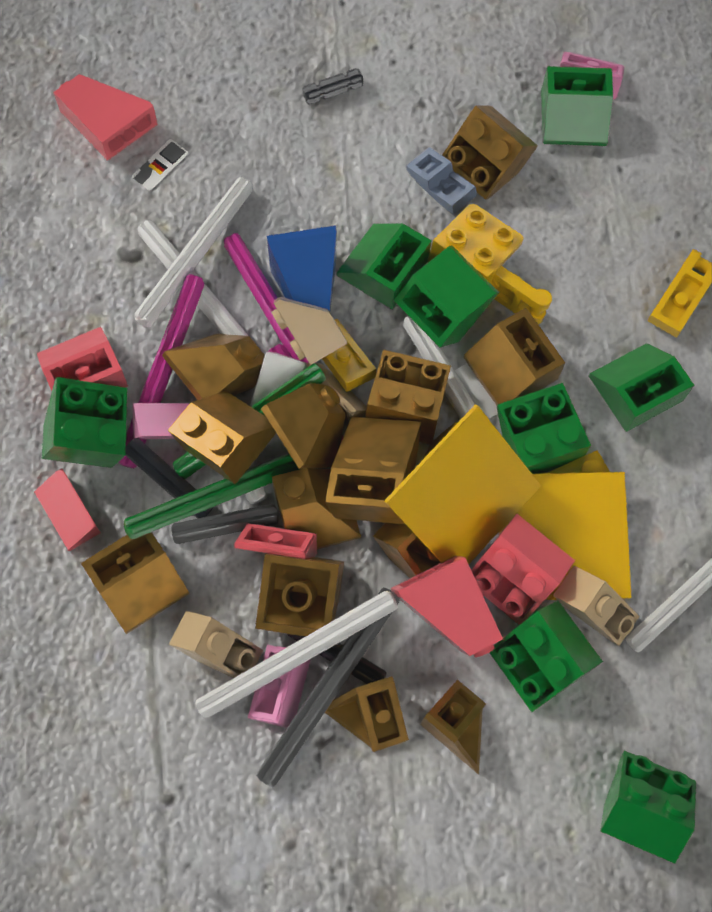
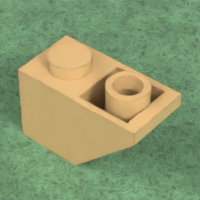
M283 297L274 300V305L277 309L273 310L272 314L282 330L287 327L295 338L290 344L300 360L307 358L310 365L347 344L344 335L328 309Z
M573 566L553 594L572 614L618 646L632 631L634 624L640 617L606 581L576 566Z
M189 611L185 612L169 645L192 659L232 678L256 666L263 652V649L214 618Z

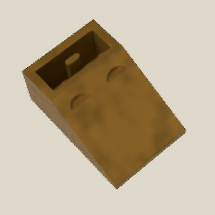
M351 417L331 468L325 500L334 518L405 524L384 500L415 469L422 427L421 422Z

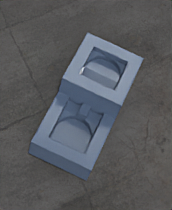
M430 147L406 165L407 171L415 181L453 215L477 196L476 186L455 173L452 162Z

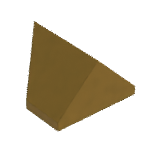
M392 676L354 688L334 699L325 711L328 716L371 747L372 752L409 740Z
M457 679L426 714L420 725L479 775L482 712L486 703Z

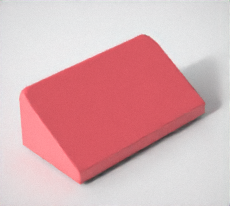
M62 468L34 491L68 551L73 550L101 533Z
M248 523L234 543V547L237 549L309 559L314 558L317 554V534Z

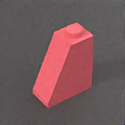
M81 74L70 81L64 82L53 92L60 112L107 161L158 125L154 106L149 101Z
M454 556L391 588L400 598V601L460 652L469 656L481 657L495 649L494 644L503 640L465 557Z

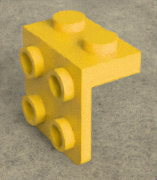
M469 204L433 239L428 262L448 246H453L491 284L494 273L522 245L524 238L522 234L478 205Z

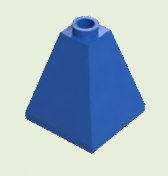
M336 225L267 236L270 271L285 298L322 307L331 312L336 268Z

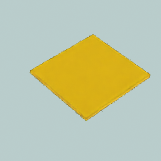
M475 404L384 502L441 563L454 556L465 557L468 564H470L536 493L541 485L481 408Z
M625 472L532 474L541 487L516 514L575 560L565 577L573 566H576L606 581L622 599L631 598ZM508 523L499 531L498 535L503 531V529L508 525ZM561 583L545 600H557L553 596V594L556 592Z

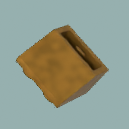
M475 105L442 156L452 162L455 173L476 186V192L485 200H488L521 171L538 145L494 107Z
M527 308L497 323L464 354V359L496 405L539 391L559 379L565 365V361Z
M383 349L367 403L365 418L421 422L419 442L432 445L451 365Z
M152 532L136 539H130L128 535H125L81 563L126 634L190 594Z

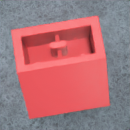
M102 327L36 353L51 391L56 377L124 388L128 387L123 371Z
M516 514L473 566L471 571L482 595L520 625L556 589L575 560Z

